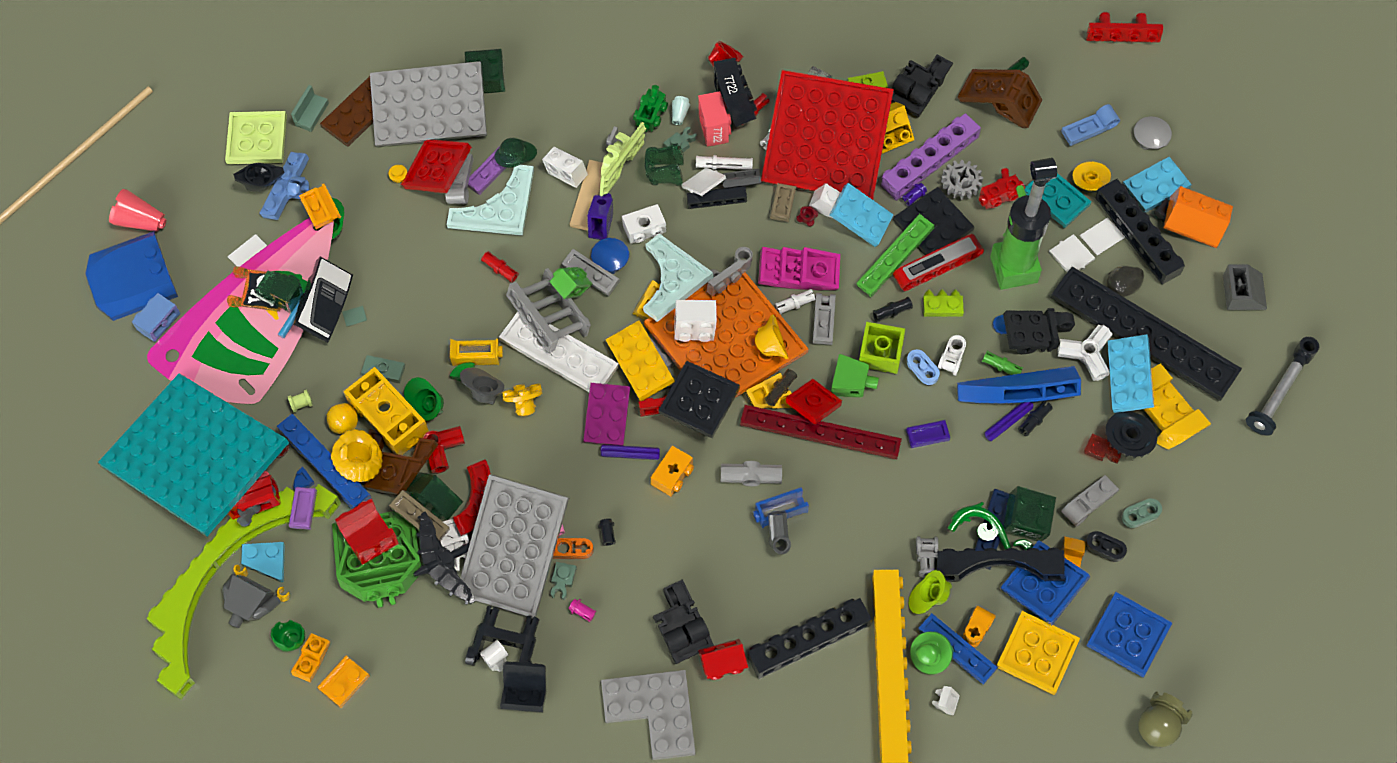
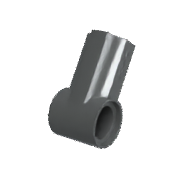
M772 511L768 513L770 533L768 542L776 553L786 554L791 548L788 536L787 514L785 511ZM784 539L783 545L776 547V542Z

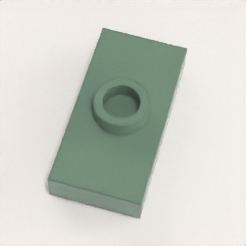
M367 355L361 374L365 375L372 368L376 367L388 381L400 383L405 363Z

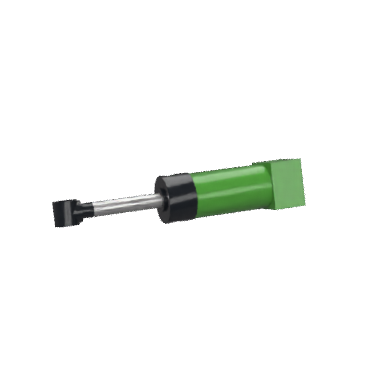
M1054 158L1031 161L1030 171L1034 182L1030 195H1026L1023 185L1016 187L1019 198L1012 204L1006 232L1003 234V242L993 244L990 255L1000 290L1034 284L1039 281L1042 269L1038 260V252L1051 218V209L1047 202L1042 199L1046 183L1050 179L1057 177V166Z

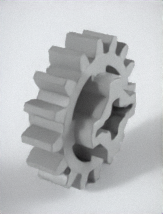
M963 160L960 161V164L956 161H953L952 166L948 164L946 170H943L942 188L948 189V195L953 193V198L959 195L961 200L964 199V196L970 199L972 194L977 195L978 190H981L983 181L982 171H976L977 165L970 166L971 161L964 164Z

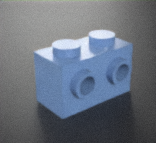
M157 293L148 301L145 308L135 315L132 323L137 331L155 342L179 316L180 312L174 303Z

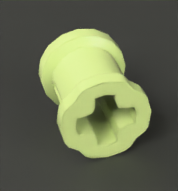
M307 389L304 390V393L288 396L294 413L297 412V409L313 406Z

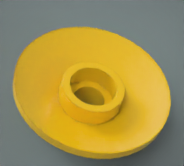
M1084 162L1074 169L1072 178L1078 187L1084 190L1095 191L1110 182L1111 172L1101 163Z

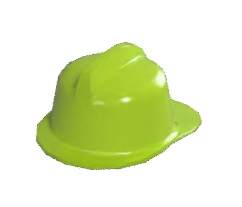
M931 571L912 590L908 605L913 613H925L934 605L944 604L949 598L952 585L945 580L944 575L940 571Z

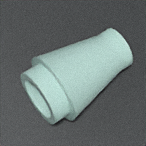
M676 96L672 101L673 124H683V120L690 107L688 98Z

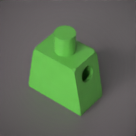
M839 354L831 392L841 397H863L865 387L877 389L879 378L868 376V364Z

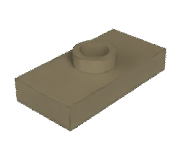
M777 184L770 219L789 222L796 186Z

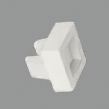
M944 686L943 689H937L935 693L940 697V700L932 701V704L946 714L954 715L960 695L952 687Z

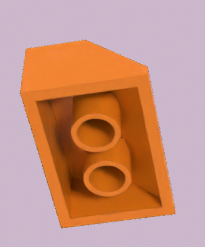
M1180 186L1170 196L1163 228L1217 248L1230 223L1233 206Z

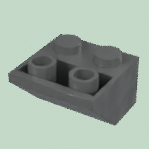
M1228 264L1223 274L1227 310H1266L1263 274L1248 264Z

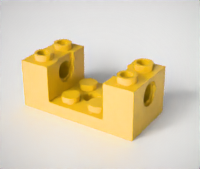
M376 367L372 368L343 391L348 404L354 407L360 417H366L382 435L386 446L394 454H405L417 444L419 438H423L429 431L425 420ZM383 404L390 405L389 410L385 412L380 411L379 408Z

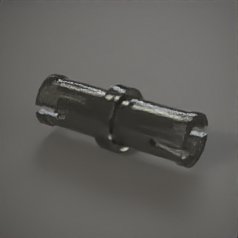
M787 369L780 380L775 381L773 389L764 398L767 404L775 406L782 395L788 392V387L797 378V374L793 370Z

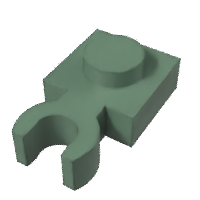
M686 127L682 135L676 132L663 142V147L677 158L690 148L689 143L697 139V133L689 136L691 128Z
M556 562L551 580L552 584H556L551 589L552 598L555 597L558 591L563 593L562 600L567 598L566 587L572 588L577 570L575 565Z

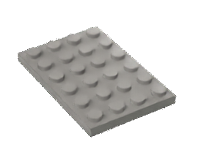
M480 61L370 73L376 147L421 143L426 140H450L487 136L482 63Z
M489 474L460 577L471 589V593L476 601L525 616L530 615L532 618L537 616L570 497Z

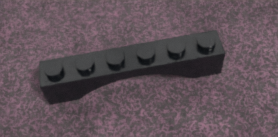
M947 548L943 549V551H937V571L944 575L946 581H961L977 570L992 566L1021 568L1035 574L1043 581H1065L1064 550L1059 548H1049L1048 550L1007 548L1004 551H997L994 548H987L984 551H976L972 548L955 551L954 549Z

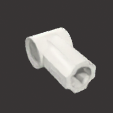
M496 640L481 651L480 655L492 671L500 672L503 670V663L507 661L508 653L501 643Z

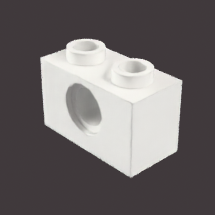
M658 204L622 216L623 227L630 244L640 243L647 238L655 237L658 234L662 235L666 232V222Z

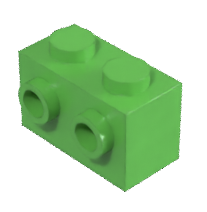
M578 267L559 268L553 273L554 277L549 281L564 299L581 297L592 285L591 281L586 277L587 273Z

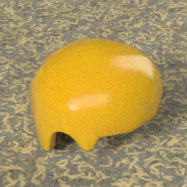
M348 403L334 405L329 409L327 424L333 433L344 434L347 430L351 431L356 428L358 417L353 406Z

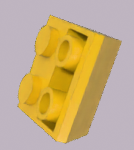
M897 102L891 104L882 154L914 141L905 105Z

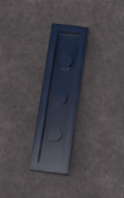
M994 489L987 510L999 519L1004 528L1014 495ZM984 519L983 523H987V530H991L990 523ZM998 534L991 541H983L978 538L975 550L984 551L987 548L997 550L1000 541Z

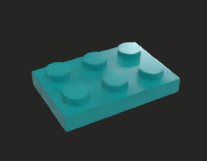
M1058 173L1056 178L1050 179L1046 183L1042 199L1047 202L1051 209V217L1064 228L1085 211L1092 202ZM1034 181L1025 187L1026 195H1030Z

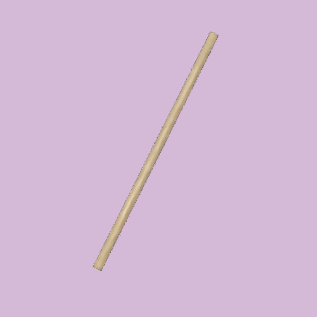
M149 86L146 87L0 214V225L153 92Z

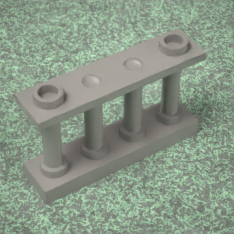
M549 268L545 269L542 281L526 288H521L517 282L509 284L506 294L548 353L555 351L559 338L579 330L583 337H587L591 326L589 319L582 314L571 298L564 299L549 282L554 277ZM546 287L552 294L534 303L527 297V295ZM554 302H558L562 310L546 317L541 316L537 311ZM566 316L573 322V324L558 331H552L548 325Z

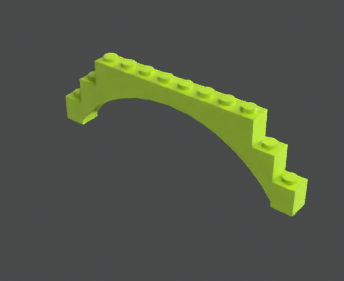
M318 484L315 487L317 496L313 518L325 517L329 519L341 505L338 496ZM286 487L283 491L279 492L280 505L254 514L251 518L252 522L248 526H241L237 522L238 518L233 520L230 517L228 522L218 529L217 535L213 540L206 543L202 553L191 561L187 571L177 578L176 584L171 590L169 589L164 593L161 602L150 610L146 619L164 633L163 636L156 639L152 650L157 656L169 663L168 667L161 670L157 681L182 700L195 684L190 678L188 666V640L192 618L202 593L216 571L233 553L242 547V544H246L270 529L290 522L295 494L290 488Z

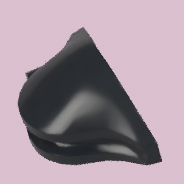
M252 163L233 175L235 181L243 184L247 190L258 192L274 185L276 180L284 174V169L280 166L265 163Z

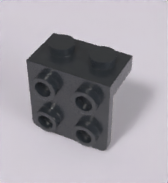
M504 662V688L500 703L501 709L543 713L547 694L546 666L537 663Z

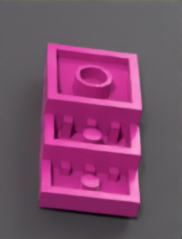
M767 247L761 248L758 284L802 290L839 289L840 254L806 247L802 250L783 247L781 250Z

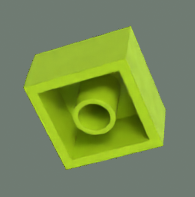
M866 322L859 361L868 364L869 369L897 374L905 328Z

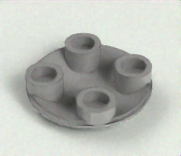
M1158 117L1142 118L1136 123L1134 128V136L1140 143V147L1145 150L1149 148L1159 149L1167 146L1172 136L1170 126Z

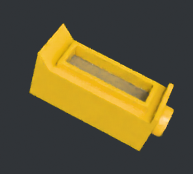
M450 339L452 366H458L467 362L475 363V365H500V358H503V346L499 345L498 339L472 341Z

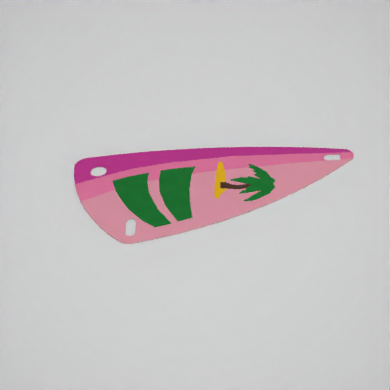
M308 218L238 267L198 301L159 339L147 354L149 364L170 381L180 373L226 402L239 404L258 403L277 379L304 331L293 325L285 338L278 335L300 300L301 295L305 292L308 278L313 274L316 260L320 256L328 260L334 220L323 226L319 231H315L311 219ZM249 272L265 273L285 278L279 294L278 310L243 304L249 285ZM175 349L179 352V358L175 362L166 360V353L169 350ZM240 379H245L255 389L253 395H249L239 385Z

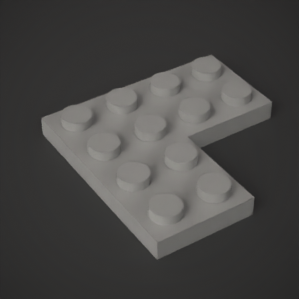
M685 670L601 680L606 723L648 719L653 760L695 755Z

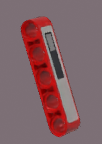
M970 234L898 268L893 273V276L902 291H908L976 259L983 254L984 248L976 236Z

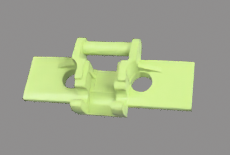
M643 122L631 137L618 132L616 139L619 140L614 143V146L609 145L606 148L611 153L605 155L603 159L600 196L609 193L620 178L626 160H633L644 145L643 139L645 138L644 132L646 128Z

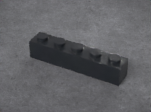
M745 186L714 189L702 196L694 192L687 193L688 209L747 202Z

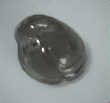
M1119 266L1109 273L1107 287L1123 297L1134 294L1143 283L1144 272L1139 267Z

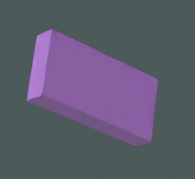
M295 488L289 522L290 528L311 530L317 496L315 488Z

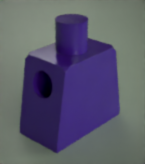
M609 193L593 197L587 215L588 238L599 240L608 238L613 218V198Z

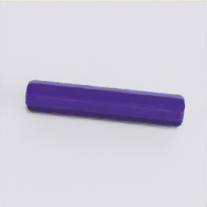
M1023 402L986 430L985 437L989 441H993L1030 412L1034 407L1033 403Z
M601 445L600 450L603 457L655 460L660 458V449L654 447Z

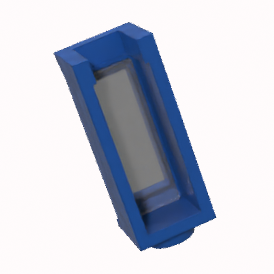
M802 487L755 503L753 515L756 522H760L762 528L769 525L768 513L772 511H785L787 519L802 513H808L809 504L803 500Z

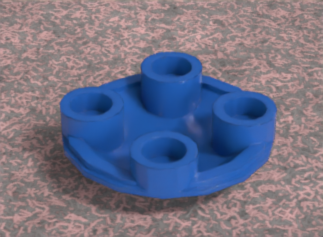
M616 238L600 240L595 244L591 252V260L611 274L624 267L629 259L628 247L623 241Z

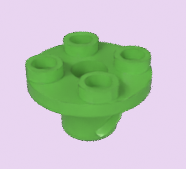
M934 631L925 632L917 636L910 649L913 664L918 670L926 674H938L944 671L950 665L954 652L949 640L944 635Z

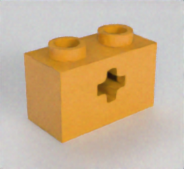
M672 446L650 477L651 485L672 497L675 492L680 491L685 476H689L694 469L693 457Z

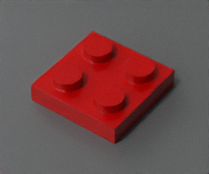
M811 379L787 396L786 403L816 425L841 407L842 400L816 380Z

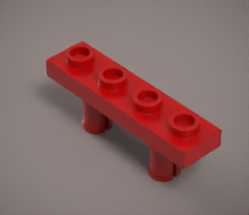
M1103 12L1099 15L1100 23H1089L1086 38L1087 41L1160 42L1163 24H1147L1145 13L1136 15V23H1111L1110 14Z

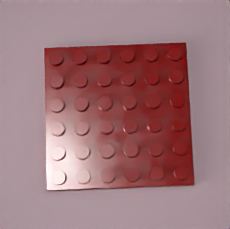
M782 70L761 182L796 186L798 189L815 191L824 184H828L839 192L842 191L844 185L849 183L873 200L894 89Z

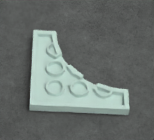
M515 164L512 175L506 184L507 186L500 194L497 193L488 199L485 204L478 207L450 208L447 228L523 236L534 166Z
M658 234L645 244L646 250L655 257L661 269L660 288L650 301L643 306L644 312L657 322L676 307V300H686L713 278L712 271L661 234Z

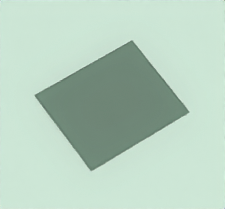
M363 306L342 312L346 326L367 321Z

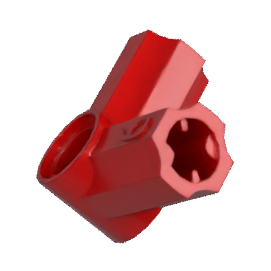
M460 426L439 432L434 430L428 431L424 435V439L438 441L436 449L428 458L432 473L439 474L449 469L444 449L465 444Z

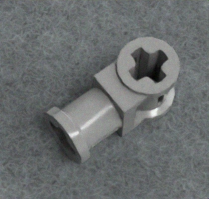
M936 536L933 539L916 537L917 562H920L921 569L919 576L925 578L927 574L935 570L938 551V537Z

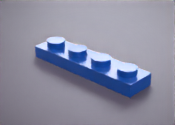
M931 613L918 628L921 634L934 631L944 635L953 647L952 659L983 685L997 670L998 667L934 614Z

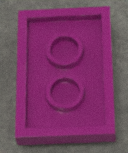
M590 382L584 443L624 446L630 386Z

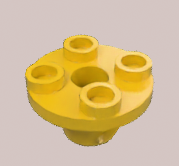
M520 384L513 386V390L503 391L502 396L503 401L515 403V413L518 416H529L535 412L536 405L533 398L540 396L543 392L541 384H533L529 387Z

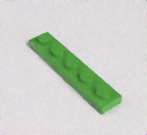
M919 214L857 282V286L872 297L935 228L934 224Z

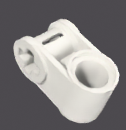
M955 335L949 339L938 365L939 370L944 369L953 372L955 376L957 375L966 347V340L962 336ZM958 345L961 347V349L957 350L954 349L952 346Z

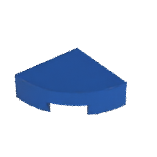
M301 467L296 473L294 489L296 487L310 488L315 484L304 467Z

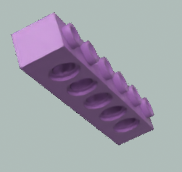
M966 113L961 117H956L947 128L943 127L935 137L927 139L922 147L914 149L910 156L906 159H901L893 169L886 170L882 175L881 186L897 201L914 188L915 184L922 182L978 139L981 127Z

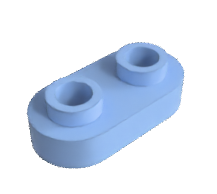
M916 349L909 352L907 356L908 367L922 383L926 385L935 384L940 375L938 367L923 351ZM918 360L920 363L916 364L913 361ZM930 374L932 378H927L926 375Z

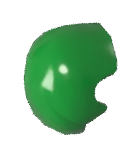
M292 620L286 623L279 621L271 629V638L280 650L286 652L293 651L303 645L305 630L301 624Z

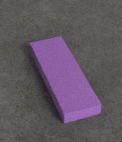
M501 144L470 176L468 187L480 195L517 157L516 153L504 144Z

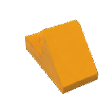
M1064 536L1062 550H1064L1065 558L1080 568L1082 557L1085 553V541Z

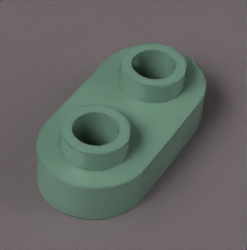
M1146 499L1127 507L1122 514V521L1129 528H1137L1156 520L1162 512V505L1156 499ZM1147 509H1152L1154 513H1149ZM1129 516H1133L1135 521H1131Z

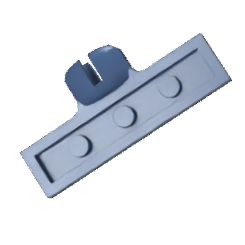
M296 152L289 154L283 166L284 174L276 180L259 213L263 218L278 220L289 199H300L299 195L303 194L301 192L309 191V182L305 180V177H300L309 160L307 154Z

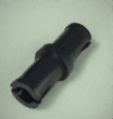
M906 297L897 302H889L887 306L873 310L872 314L875 321L879 322L890 316H898V313L912 309L913 304L911 299Z
M1042 401L1018 427L1021 434L1024 433V436H1029L1036 426L1041 425L1044 417L1052 411V405L1049 402L1047 403V401Z

